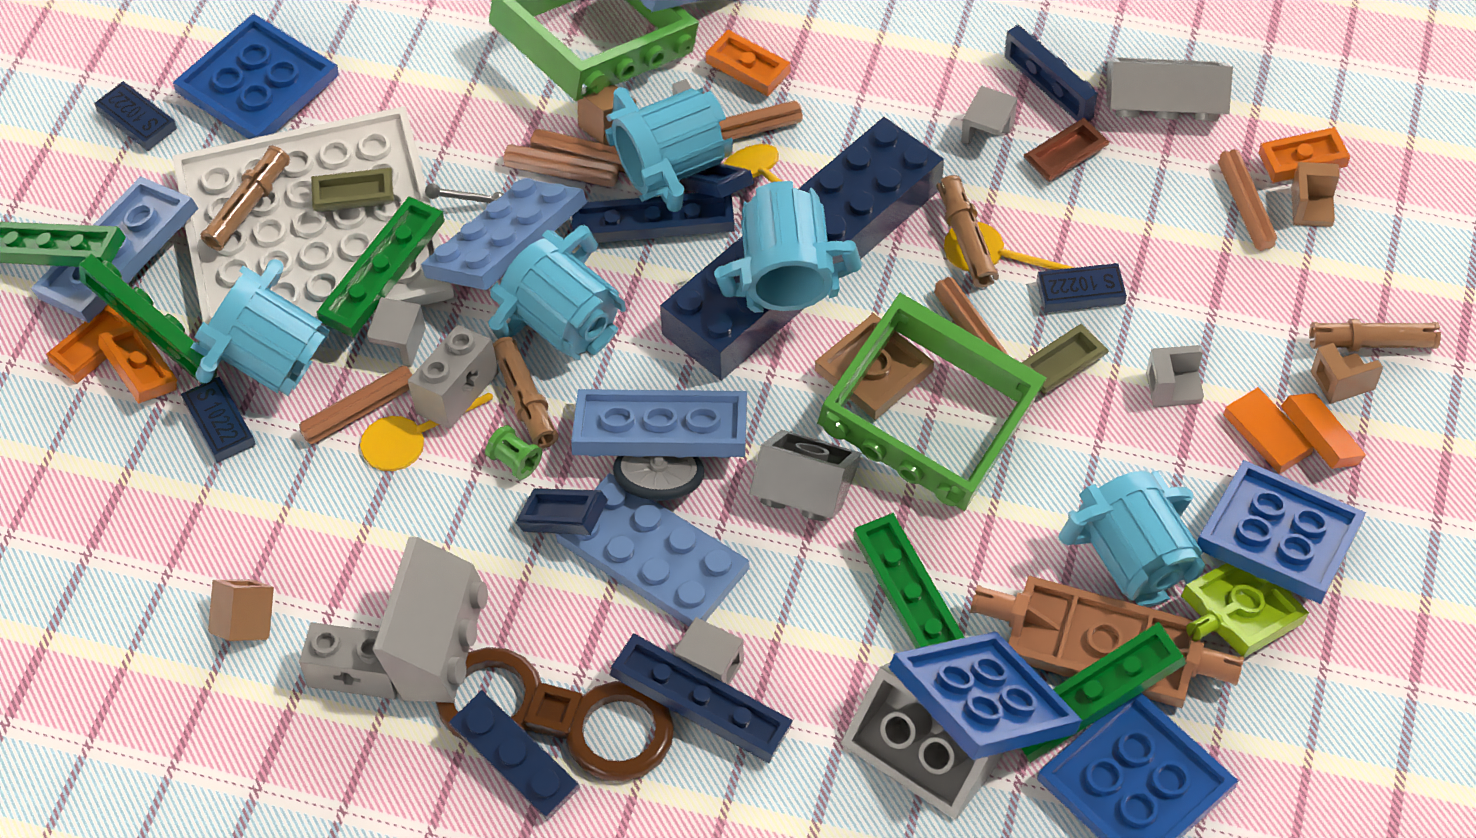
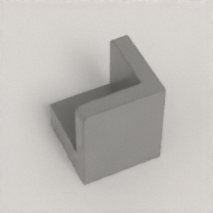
M981 85L963 117L961 142L969 145L977 129L994 135H1000L1001 132L1009 134L1015 123L1018 98Z
M381 297L367 332L368 341L370 343L399 348L402 364L412 367L426 329L421 304Z
M1200 345L1151 349L1146 375L1153 407L1201 404L1203 402L1204 393L1199 376V367L1203 355Z
M695 617L676 647L675 656L730 685L744 662V640Z

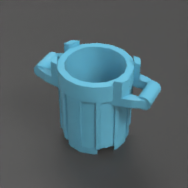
M620 87L615 89L613 113L606 116L608 121L613 120L612 127L605 130L609 145H615L628 178L642 194L639 196L642 202L660 195L670 211H679L682 208L684 186L679 183V180L720 164L724 158L731 156L733 152L732 137L726 140L722 138L719 122L726 120V116L718 100L711 91L703 93V88L697 90L691 88L639 109L626 88Z
M779 181L758 187L756 195L752 197V200L748 203L744 201L741 220L744 258L730 262L725 266H719L714 271V275L722 295L725 297H746L747 307L754 313L764 312L763 308L792 311L813 306L827 295L829 299L836 297L840 290L839 278L859 271L862 267V262L855 242L851 240L828 242L824 206L820 203L819 196L814 189L810 188L808 193L798 190V188H793L792 181ZM841 255L844 262L833 264V257ZM734 276H740V283L735 282Z
M578 226L575 231L564 239L556 232L546 230L541 235L544 237L543 239L530 244L517 255L507 268L500 285L496 282L491 288L490 297L500 306L494 316L490 318L488 325L497 339L513 337L526 325H529L562 354L565 353L578 361L581 357L580 353L589 351L592 355H595L614 337L619 329L613 324L618 309L621 312L626 311L625 301L619 297L620 293L584 264L598 246L587 226ZM578 245H580V248L575 253H573L572 251Z
M277 259L270 260L261 276L243 265L239 270L243 275L238 278L209 324L202 323L194 337L199 340V343L194 342L190 347L204 356L196 372L198 381L202 383L210 382L222 360L276 393L280 391L288 397L292 389L294 390L313 362L310 359L319 345L324 344L330 330L321 325L322 321L270 290L271 287L277 285L283 272L284 265L281 261Z
M1133 471L1118 476L1099 488L1096 484L1087 486L1079 494L1083 501L1079 511L1073 510L1068 512V520L1058 536L1059 540L1065 545L1092 543L1122 594L1126 595L1128 600H1132V602L1135 600L1137 605L1144 607H1153L1170 600L1166 592L1169 588L1183 579L1186 584L1194 581L1202 575L1205 568V563L1201 559L1202 550L1181 519L1182 514L1194 498V494L1187 487H1168L1159 471H1151V473L1147 471Z

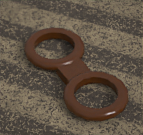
M485 647L468 652L465 662L466 677L474 671L488 667L503 668L514 673L524 685L525 696L523 704L511 718L525 732L530 730L566 740L570 756L583 771L601 780L625 782L643 777L662 763L672 746L674 723L669 708L620 681L595 686L583 695L580 692L542 683L539 672L529 660L510 649ZM616 701L631 702L644 708L653 718L655 725L654 738L648 748L638 756L623 761L607 760L595 754L586 744L584 738L585 724L591 714L603 705ZM436 702L442 723L453 736L465 741L449 724V721L458 713L455 703Z

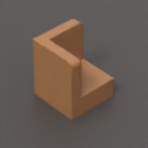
M614 84L603 88L597 94L593 92L577 101L579 128L598 142L607 145L609 143L606 139L605 130L612 127L613 120L608 121L606 116L613 113V95L615 89L618 88Z
M1298 162L1291 186L1293 225L1332 227L1334 225V194L1340 177L1339 164Z
M1331 343L1318 347L1310 372L1328 402L1332 404L1375 390L1383 366L1379 360L1364 364L1356 353L1342 357L1335 344Z
M253 579L212 580L209 633L228 641L267 640L270 636L274 587Z

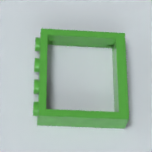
M491 0L489 23L575 102L593 92L597 94L605 87L628 81L637 75L692 53L699 26V21L680 5L652 12L640 0H625L658 30L582 61L534 18L537 15L575 0Z
M900 292L824 401L817 424L822 426L833 438L844 439L859 448L868 459L875 462H883L893 468L905 481L919 484L935 493V496L942 503L948 506H956L965 511L1038 398L1047 377ZM895 331L1018 402L968 480L958 476L844 408Z

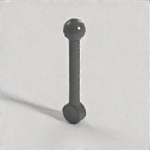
M434 183L425 187V195L430 199H436L441 196L491 203L504 194L502 192H495L491 196L441 189Z

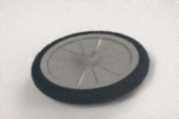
M617 456L613 465V474L617 483L630 494L648 500L664 501L681 498L695 491L703 481L704 466L699 457Z

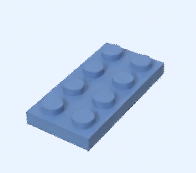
M140 176L93 225L118 226L126 238L112 264L120 271L122 280L128 284L136 273L159 252L160 248L186 224L187 220L199 208L192 197ZM52 266L30 288L39 300L87 323L101 313L107 305L80 281L79 267Z
M531 178L516 181L511 186V189L499 199L488 204L486 210L471 222L463 225L455 236L438 246L434 253L421 263L425 278L487 290L505 274L507 268L519 253L530 244L543 239L544 237L541 235L546 230L555 231L587 203L583 189L564 186L560 183L552 184L534 181Z
M578 389L571 440L572 455H588L591 457H745L747 391Z
M611 473L595 488V490H601L608 501L591 535L556 533V539L559 544L688 627H690L695 617L707 621L749 570V560L654 500L640 498L625 491Z

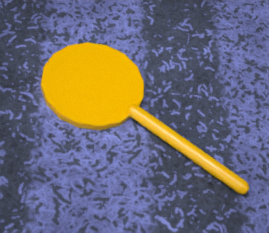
M769 144L747 146L733 153L723 163L751 170L753 178L762 175L770 182L782 181L769 171L779 159L776 147Z
M977 222L994 265L999 262L1001 257H1006L1052 270L1076 268L1004 249V242L1000 233L990 225ZM951 228L944 239L943 250L945 255L954 266L970 271L960 249L953 228Z
M487 393L478 397L465 412L491 401L493 395ZM388 416L378 419L369 425L362 435L360 447L363 458L372 467L381 471H397L407 468L416 462L423 452L424 437L422 433L440 424L429 420L417 425L414 421L403 416Z

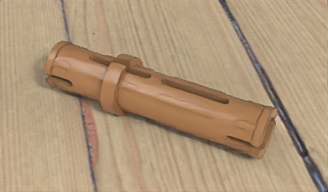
M269 146L255 167L245 171L242 175L240 186L223 205L207 228L201 232V239L206 245L214 250L221 251L262 197H267L272 192L273 182L284 168L290 164V157L284 150L277 146Z
M957 175L944 177L941 179L942 183L938 182L936 186L945 206L946 212L944 217L948 226L952 227L956 234L960 249L970 270L973 284L978 288L988 287L994 283V280H998L999 274L992 262L984 237L977 224L978 212L975 205L969 202L961 178Z
M1349 319L1347 323L1311 322L1309 339L1314 338V340H1311L1309 344L1312 349H1317L1318 347L1334 343L1336 348H1347L1349 352H1359L1361 348L1437 349L1441 341V332H1434L1440 329L1438 322L1361 323L1360 319Z
M512 337L500 338L493 343V348L498 366L514 399V412L517 419L524 422L532 444H536L541 449L550 447L558 440L559 435L547 413L549 408L548 402L542 394L538 393L517 347L516 340L512 339Z

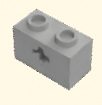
M457 325L408 379L416 414L451 429L499 373L492 339Z
M310 622L299 660L309 688L395 700L398 693L373 651L379 631Z

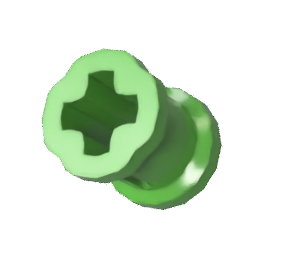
M509 425L498 428L488 440L485 448V455L491 460L498 459L512 469V475L519 480L527 478L534 472L543 454L542 449L536 444L528 445L518 438L515 430Z

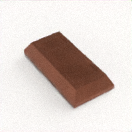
M1082 118L1025 153L1024 158L1048 182H1051L1108 146L1110 141L1085 118Z

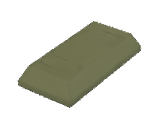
M392 168L311 176L313 211L326 212L387 205L394 202Z
M1081 323L1021 363L1047 377L1041 389V392L1045 395L1109 353V350Z

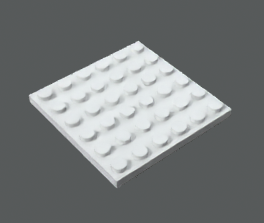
M406 106L172 155L178 191L192 197L199 208L187 220L185 228L202 320L206 324H209L238 278L243 275L239 272L243 265L261 276L268 262L273 259L281 261L284 269L277 285L271 287L270 290L318 319L317 310L408 196L431 206L430 199L425 195L426 183ZM269 146H277L284 150L290 157V164L284 168L273 182L272 192L267 197H262L221 251L214 250L206 245L201 239V232L207 228L223 205L242 183L241 178L245 171L255 167ZM392 168L394 202L391 204L326 212L313 211L311 176ZM438 231L385 298L421 305L454 298L451 283L425 278L421 263L441 245Z

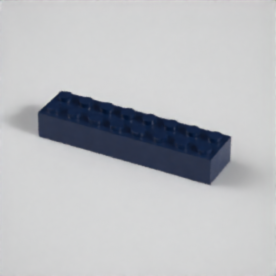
M883 117L798 188V190L809 193V189L812 188L819 196L820 203L824 206L828 242L851 240L855 242L860 259H862L938 193L936 186L938 182L942 183L944 158L892 121ZM743 236L660 305L662 335L721 381L803 310L778 311L763 308L764 312L754 313L747 307L746 297H725L722 295L714 271L719 266H725L730 262L744 258ZM841 255L833 257V264L844 262ZM734 276L736 283H740V276Z

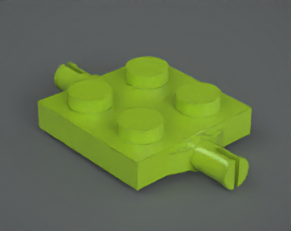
M1228 563L1186 584L1181 594V597L1201 616L1199 619L1187 624L1186 630L1189 637L1193 635L1192 639L1199 641L1211 632H1217L1244 658L1302 625L1309 614V611L1293 597L1291 591Z

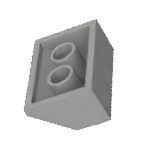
M1107 57V107L1115 109L1116 116L1136 118L1140 116V111H1156L1155 118L1179 119V112L1195 113V120L1218 121L1219 114H1230L1233 66L1215 61Z
M419 537L408 538L373 651L403 701L454 703L458 687L463 684L466 677L465 662L470 646H473L477 639L476 624L481 609H484L487 604L488 589L472 563Z
M890 662L880 666L840 744L955 820L994 771L1003 753L972 760L888 668Z

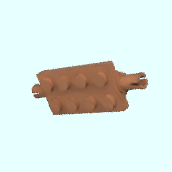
M1028 575L1023 593L1018 592L1017 596L984 588L981 585L976 587V594H974L970 613H978L1009 622V627H1012L1008 644L1031 667L1071 678L1159 622L1183 654L1187 664L1141 692L1149 700L1182 709L1191 677L1195 678L1196 674L1229 682L1235 686L1238 684L1244 657H1237L1204 648L1203 642L1193 640V635L1189 637L1186 630L1187 624L1195 620Z

